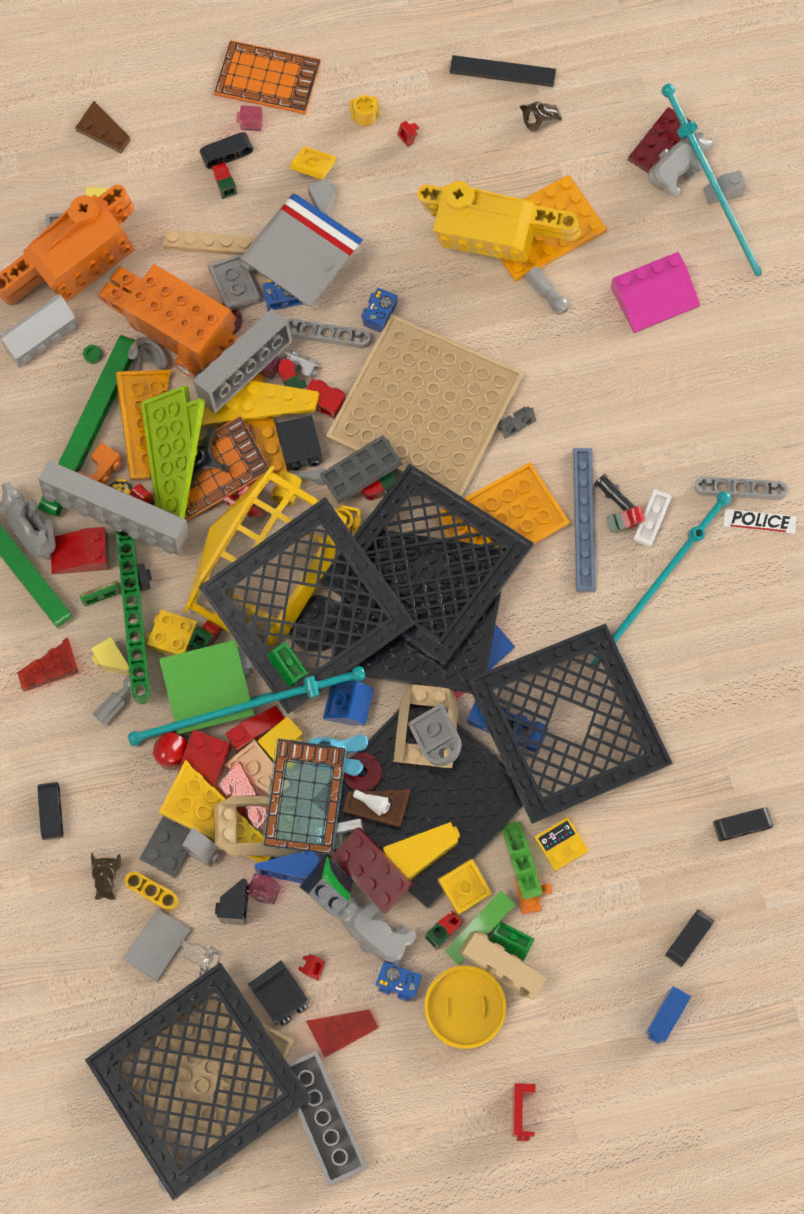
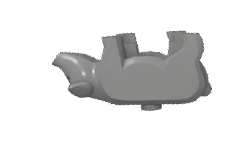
M698 132L694 134L702 152L707 151L713 145L712 138H703L704 133ZM687 137L673 145L669 150L666 148L659 154L660 159L649 170L648 180L652 186L663 189L668 196L676 197L680 193V189L677 187L678 176L684 174L690 179L703 169Z
M10 482L2 484L3 495L0 502V510L9 514L8 520L12 530L32 556L45 559L50 558V554L54 552L56 546L52 522L49 519H45L44 523L43 519L38 516V504L34 499H29L26 503L24 497L20 495Z
M350 894L349 902L337 915V918L342 922L349 934L361 944L359 947L365 953L369 954L371 952L381 961L398 966L403 958L405 947L413 943L416 933L412 929H406L400 924L397 930L392 932L390 927L381 920L383 912L373 901L365 907H359L355 898Z

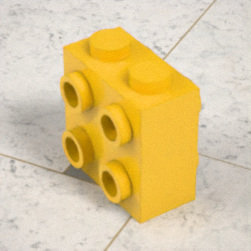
M161 609L160 613L154 617L152 632L149 631L146 637L149 650L167 656L188 652L192 646L189 642L193 631L199 625L195 620Z

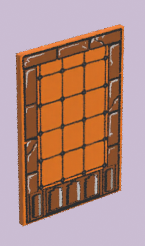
M230 40L214 95L306 115L321 59Z
M241 415L216 429L217 436L212 441L213 454L219 463L228 465L230 470L225 473L218 468H212L204 471L196 478L195 487L189 490L184 518L186 521L220 503L225 495H233L240 491L241 488L254 483L269 469L265 461L266 459L259 450ZM206 436L198 440V445L205 440Z

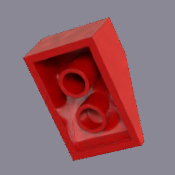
M105 527L84 528L54 537L56 546L54 552L51 553L52 574L109 570L108 534Z
M193 729L179 771L186 760L197 773L204 777L203 779L209 785L216 788L232 747L226 741Z

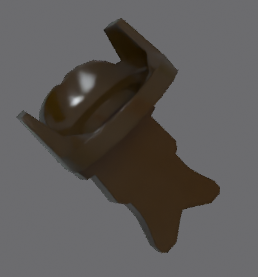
M536 101L520 106L523 112L524 123L530 131H537L542 122L548 119L562 120L556 105ZM533 111L536 122L530 124L529 114Z
M91 853L92 877L95 879L94 887L97 890L96 900L101 898L115 900L112 888L114 887L116 871L122 866L121 854L117 855V859H97Z

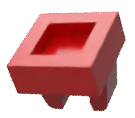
M407 121L400 123L397 135L407 147L413 145L419 126L416 123L409 124Z
M311 954L303 956L302 959L306 963L304 967L299 966L298 970L311 979L318 981L325 961Z

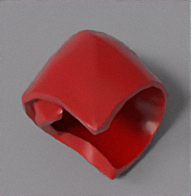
M163 733L154 744L153 758L164 770H173L181 764L188 742L176 733Z

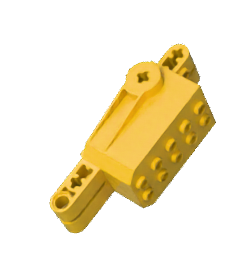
M454 181L449 185H444V187L424 184L417 191L418 199L425 211L436 217L432 231L441 247L521 263L528 261L534 234L569 241L578 239L581 234L578 219L572 212L538 206L531 200L473 188L463 181Z

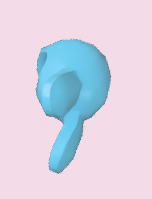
M361 734L344 741L320 736L312 738L308 743L345 748L346 756L347 753L364 750L367 747L368 739L365 735ZM344 756L342 771L351 776L361 773L363 764L359 760L348 759ZM318 766L317 770H331V768Z

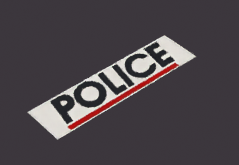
M725 509L724 527L795 534L796 516Z

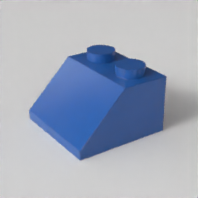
M346 681L330 686L323 719L351 726L366 725L374 688L360 681Z

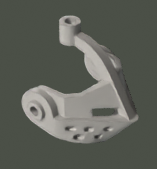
M138 337L130 347L128 357L132 360L136 359L135 371H140L141 359L151 361L161 370L166 367V353L154 340L147 337ZM144 347L148 348L151 351V354L145 351Z

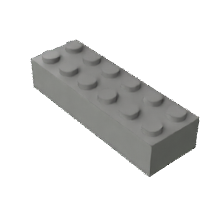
M271 309L268 313L263 314L256 324L250 326L244 335L237 338L232 346L225 349L221 356L212 361L202 373L195 377L193 383L198 398L205 399L204 406L213 413H216L292 343L288 320Z
M317 1050L290 1062L289 1065L313 1099L297 1112L328 1186L330 1187L368 1169Z

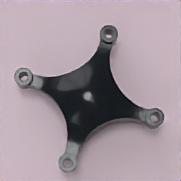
M213 428L208 430L205 440L197 446L190 488L195 487L196 478L206 470L218 468L225 473L230 470L228 465L219 463L213 454L212 441L217 436V431Z

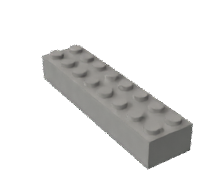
M52 461L48 462L38 478L46 500L58 502L66 509L76 510L84 517H92L100 524H108L116 531H124L134 539L140 538L150 546L162 548L166 553L179 555L189 538L187 521Z

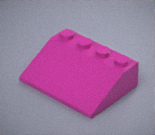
M679 251L612 278L611 290L634 333L700 307L687 266Z

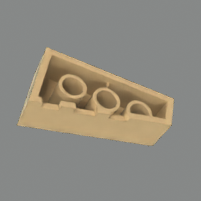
M480 931L477 933L470 932L458 953L477 967L491 974L496 980L522 998L535 1000L547 978L538 973L533 967L521 962L522 960L517 956L510 955L504 951L505 948L498 943L493 944L488 941L489 937Z

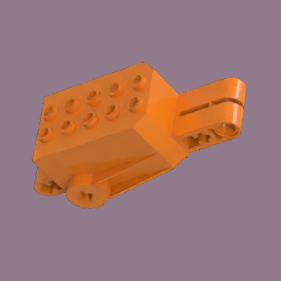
M114 185L99 197L95 194L92 197L87 195L76 197L71 202L70 208L24 249V254L0 272V298L8 305L15 304L46 281L56 295L60 294L64 301L71 300L136 249L119 225V223L125 222L135 209V205L122 185Z

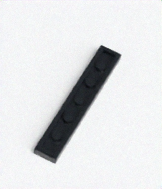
M452 55L450 74L554 87L556 69Z

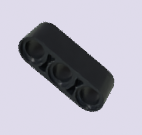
M240 132L202 147L199 153L206 168L212 169V166L224 162L229 163L251 154L254 148L247 133Z
M59 783L38 784L42 840L63 838Z
M768 807L713 821L719 842L774 827Z
M697 909L665 956L679 967H682L710 929L714 920Z

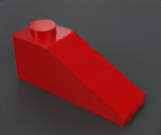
M275 705L241 722L225 734L235 751L239 753L253 740L258 741L285 718Z

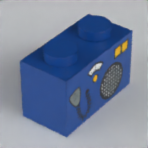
M274 282L262 284L268 312L271 309L278 310L303 305V302Z
M377 287L375 293H371L368 301L370 304L368 308H364L361 318L363 319V326L381 333L398 304V295Z
M383 962L375 986L379 988L378 992L390 995L391 992L397 994V998L402 1001L409 1002L410 999L414 1001L422 975Z

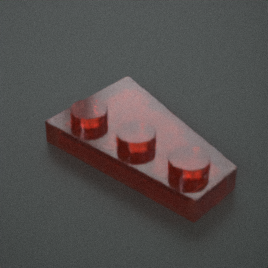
M68 637L56 648L48 650L46 655L40 659H35L17 672L23 692L79 673Z
M241 761L234 765L215 788L225 799L231 796H260L252 785L250 777L247 776L243 769ZM236 806V811L255 830H259L267 820L268 809L266 807Z
M370 1010L306 1021L325 1058L379 1029Z

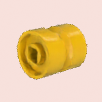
M289 472L279 473V477L300 489L302 480L298 476ZM275 486L270 497L273 501L280 504L288 491L280 486ZM293 496L286 506H293L296 496Z

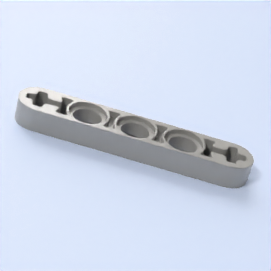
M292 318L287 319L289 326L293 325L290 331L292 338L356 348H366L370 344V334L363 329ZM306 327H311L313 332L305 334L303 330ZM323 330H329L331 331V335L329 337H323L321 335V332ZM346 332L349 334V338L342 340L339 338V335ZM352 334H355L354 341H352ZM361 336H365L363 342H360Z
M700 477L694 485L695 492L702 496H717L722 492L717 488L719 483H724L727 486L725 492L734 498L781 500L788 491L787 485L784 482L771 480ZM701 483H704L705 486H707L705 490H703L700 486ZM736 485H744L746 487V491L742 493L738 492L736 490ZM755 486H763L765 492L762 494L757 493ZM776 487H780L782 491L780 494H777Z

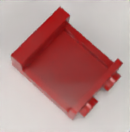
M514 1083L512 1087V1137H516V1141L528 1142L530 1138L535 1136V1132L522 1130L523 1095H534L536 1084Z

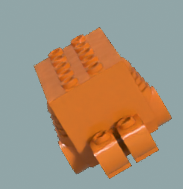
M156 264L151 266L142 279L119 266L109 279L110 282H107L97 295L108 307L126 317L130 327L178 355L173 364L178 370L191 378H194L199 370L204 371L212 361L221 356L222 352L232 346L238 338L232 334L236 329L234 325L236 317L229 308Z

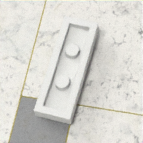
M654 489L644 513L646 522L639 525L633 541L651 548L672 496Z

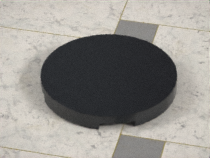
M320 595L310 597L295 623L322 627L327 597ZM329 604L328 614L338 616L339 605ZM327 617L325 628L336 630L338 619ZM294 625L289 631L290 636H293ZM298 626L296 637L306 639L308 628ZM311 629L310 639L320 641L322 630ZM325 631L323 642L334 643L335 632ZM295 640L297 646L305 649L306 641ZM309 642L307 651L318 652L319 644ZM322 644L321 652L326 651L332 648L333 646Z

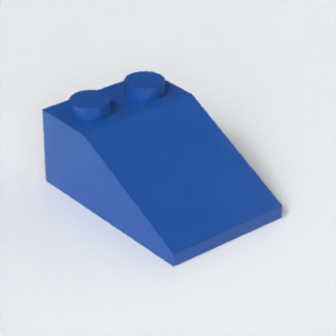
M304 851V853L298 852L256 863L254 868L257 875L302 884L318 865L320 858L316 856L315 852Z

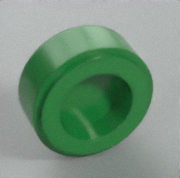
M96 345L85 347L83 350L85 361L89 364L98 363L102 358L101 349Z

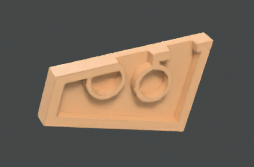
M253 740L224 765L271 794L275 764L257 741ZM287 779L284 782L283 792L292 786Z

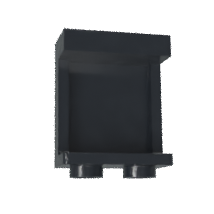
M313 415L276 423L287 470L297 471L302 467H316L323 463Z
M282 960L248 983L276 1026L280 1024L284 1026L292 1020L291 1016L296 1012L301 1014L308 1008L307 1004L310 1003Z

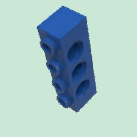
M475 701L467 718V724L490 734ZM501 706L505 714L506 707ZM510 710L508 712V716L518 719L519 714L510 713ZM522 715L520 721L525 722L527 724H531V721L527 720L528 718ZM535 721L533 726L543 730L545 724ZM512 722V723H513V727L511 728L512 731H513V729H514V727H515V724H516L515 722ZM518 725L516 734L524 736L521 730L527 727ZM531 730L529 739L539 742L541 733ZM516 738L519 746L522 747L524 741ZM528 742L525 749L534 753L537 746Z

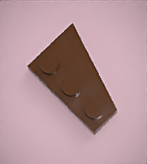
M95 101L92 102L75 127L77 132L121 154L130 142V136Z
M411 789L376 792L361 791L367 795L388 798V803H390L389 809L381 816L377 815L363 801L353 797L354 792H348L343 813L401 828Z

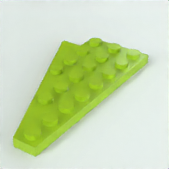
M184 385L141 402L155 506L183 519L185 518L205 399L202 398L191 401L189 387Z

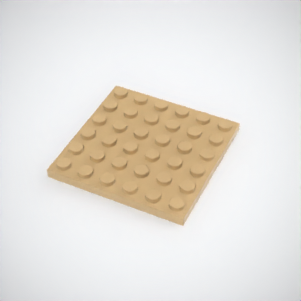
M208 999L206 1011L216 1012L218 1001ZM203 1002L197 1005L194 1009L202 1010ZM222 1003L220 1013L229 1014ZM191 1012L189 1023L199 1024L201 1013ZM187 1013L177 1021L185 1022ZM205 1014L203 1025L213 1027L215 1015ZM219 1016L217 1028L227 1029L229 1018ZM233 1020L231 1030L241 1031ZM262 1023L286 1059L295 1040ZM174 1024L172 1035L182 1037L184 1025ZM168 1026L160 1033L168 1034L170 1026ZM188 1026L186 1038L196 1039L198 1028ZM202 1028L200 1040L210 1041L212 1030ZM216 1031L214 1042L224 1044L227 1032ZM230 1033L228 1045L239 1046L241 1035ZM158 1036L155 1048L165 1049L167 1038ZM244 1036L242 1047L252 1049ZM171 1038L169 1050L179 1051L181 1040ZM185 1041L183 1052L193 1054L195 1042ZM199 1043L197 1055L207 1056L209 1045ZM213 1045L211 1057L221 1059L224 1047ZM227 1048L225 1059L236 1061L238 1050ZM241 1050L239 1062L250 1064L252 1052ZM154 1051L152 1062L162 1064L164 1052ZM150 1052L148 1053L145 1061H148ZM168 1053L166 1065L176 1066L178 1055ZM255 1054L254 1064L264 1066ZM182 1055L174 1097L213 1104L221 1062ZM224 1063L222 1074L233 1076L235 1064ZM142 1064L137 1075L145 1076L146 1064ZM151 1065L149 1077L159 1079L161 1067ZM239 1065L236 1077L247 1078L249 1067ZM165 1068L163 1080L173 1081L175 1069ZM253 1068L251 1079L261 1081L263 1069ZM267 1071L265 1082L273 1083L274 1080ZM135 1078L132 1090L142 1091L144 1079ZM221 1078L219 1089L230 1091L232 1079ZM148 1080L146 1092L156 1094L158 1082ZM236 1080L233 1092L244 1093L246 1082ZM250 1082L248 1094L258 1096L261 1084ZM162 1083L160 1094L170 1096L172 1084ZM264 1085L262 1097H266L271 1086ZM132 1093L135 1099L140 1101L141 1094ZM218 1093L216 1104L227 1106L229 1094ZM145 1095L143 1103L153 1108L155 1097ZM233 1095L231 1107L241 1108L243 1097ZM247 1097L245 1109L256 1111L258 1099ZM159 1098L157 1109L167 1111L169 1099ZM173 1100L171 1112L181 1114L183 1102ZM187 1102L185 1114L195 1116L198 1104ZM201 1105L199 1117L210 1119L212 1107ZM215 1108L213 1119L224 1121L226 1109ZM230 1110L228 1122L238 1124L240 1112ZM244 1112L242 1123L254 1114ZM170 1115L171 1119L179 1123V1116ZM184 1117L183 1125L193 1130L195 1119ZM198 1120L196 1132L207 1134L209 1122ZM212 1123L211 1135L221 1136L223 1124ZM227 1125L225 1136L237 1127ZM210 1138L209 1140L216 1143L220 1139Z

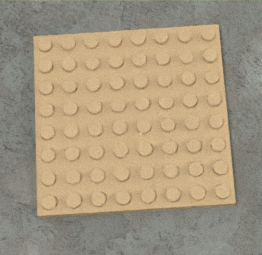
M391 314L331 425L326 439L356 452L384 435L403 463V465L395 469L396 471L403 473L406 467L411 464L462 497L524 376V372Z

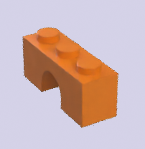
M101 443L90 456L93 464L98 466L97 472L93 475L84 476L107 485L110 476L114 471H118L122 465L120 454L104 443Z

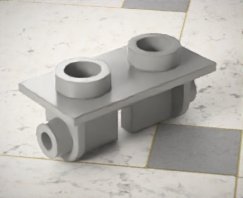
M291 350L290 353L284 351L287 354V358L284 357L283 359H290L294 363V371H297L300 365L302 367L299 373L310 378L317 376L318 371L316 367H321V365L317 364L318 360L311 357L304 359L300 357L301 353Z

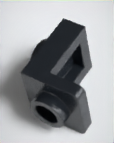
M144 563L137 565L140 591L151 589L149 583L152 580L150 569L146 570Z

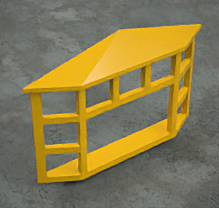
M271 466L209 528L184 608L185 613L192 609L229 633L230 631L216 612L213 613L196 603L201 592L199 586L210 579L209 577L221 557L226 558L232 563L237 560V558L225 552L238 530L256 541L252 547L254 548L265 540L277 519H281L286 523L292 521V519L282 514V511L293 496L300 498L311 506L319 501L274 474V466ZM268 481H272L288 491L276 509L257 499ZM253 504L272 514L260 535L241 525ZM336 511L346 525L347 517ZM314 533L313 539L323 544L324 538ZM328 535L326 544L336 546ZM322 546L319 548L315 556H321ZM325 547L324 558L334 559L336 549ZM313 559L308 569L318 571L320 560ZM323 561L321 571L326 572L331 562ZM307 572L305 583L316 584L317 573ZM299 584L296 586L288 600L285 621L296 622L316 587ZM231 589L227 591L229 596L231 594ZM234 593V599L243 600L242 597ZM246 604V607L248 608V612L246 615L253 616L256 610V606L252 604ZM259 608L258 615L268 618L269 614ZM283 610L278 618L272 616L271 619L282 621ZM245 617V619L249 623L251 618ZM271 622L273 626L270 633L279 634L281 623ZM284 624L282 635H287L293 625ZM268 635L267 646L273 647L278 643L279 637Z

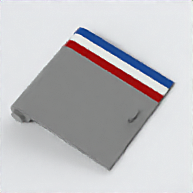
M292 193L239 258V265L245 271H253L255 269L298 300L311 307L362 244L363 239L297 194Z

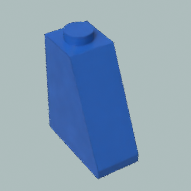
M674 986L667 991L645 1034L649 1035L648 1039L656 1044L666 1042L689 1002L690 995Z

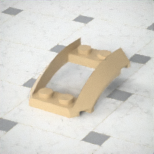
M414 684L410 686L400 701L393 762L436 766L424 757L418 744L406 743L410 704L437 706L442 703L445 708H449L448 715L455 729H457L459 704L452 690ZM448 749L444 750L441 758H446L450 751ZM453 762L445 766L437 767L452 768Z
M231 796L215 805V846L225 850L229 856L280 857L295 854L299 851L264 846V843H237L236 806L269 807L270 796ZM282 798L280 812L293 815L295 813L296 800L293 798ZM281 814L278 830L292 832L294 817ZM297 816L294 821V833H297ZM278 832L277 839L291 840V833ZM293 834L292 841H297V834Z

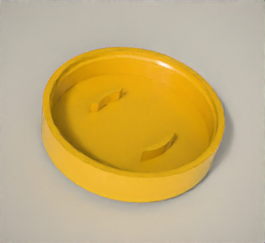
M469 965L449 968L439 974L428 988L424 1003L426 1022L433 1035L451 1048L471 1050L482 1047L498 1034L506 1016L504 992L498 981L481 968Z

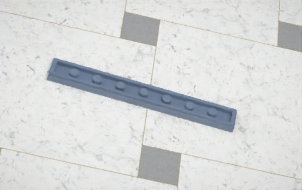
M573 448L576 592H595L592 448Z

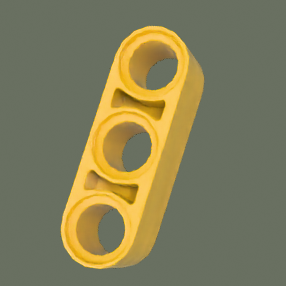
M135 871L125 876V885L133 893L165 911L172 912L178 908V897L172 891ZM133 878H139L140 882L137 886H130V881ZM151 887L157 888L154 896L147 895V891ZM167 897L174 898V902L170 906L164 905Z

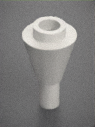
M358 790L354 792L353 797L363 801L377 815L381 816L388 811L390 803H388L387 797L367 795Z

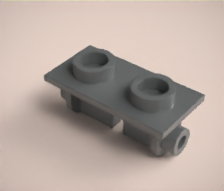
M524 406L513 413L515 418L509 415L500 420L498 429L502 430L505 439L536 421L533 407Z

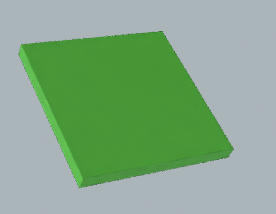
M236 640L159 659L175 722L251 701ZM253 708L177 729V734L180 735L192 732L193 729L200 730L254 716Z

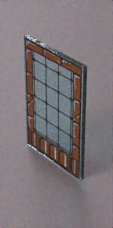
M276 738L262 846L333 855L347 748Z

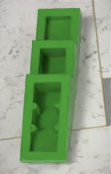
M520 821L506 824L501 830L523 900L543 895L530 848Z
M500 891L446 949L445 953L460 966L466 958L460 955L458 951L470 932L477 933L480 931L488 936L516 904Z

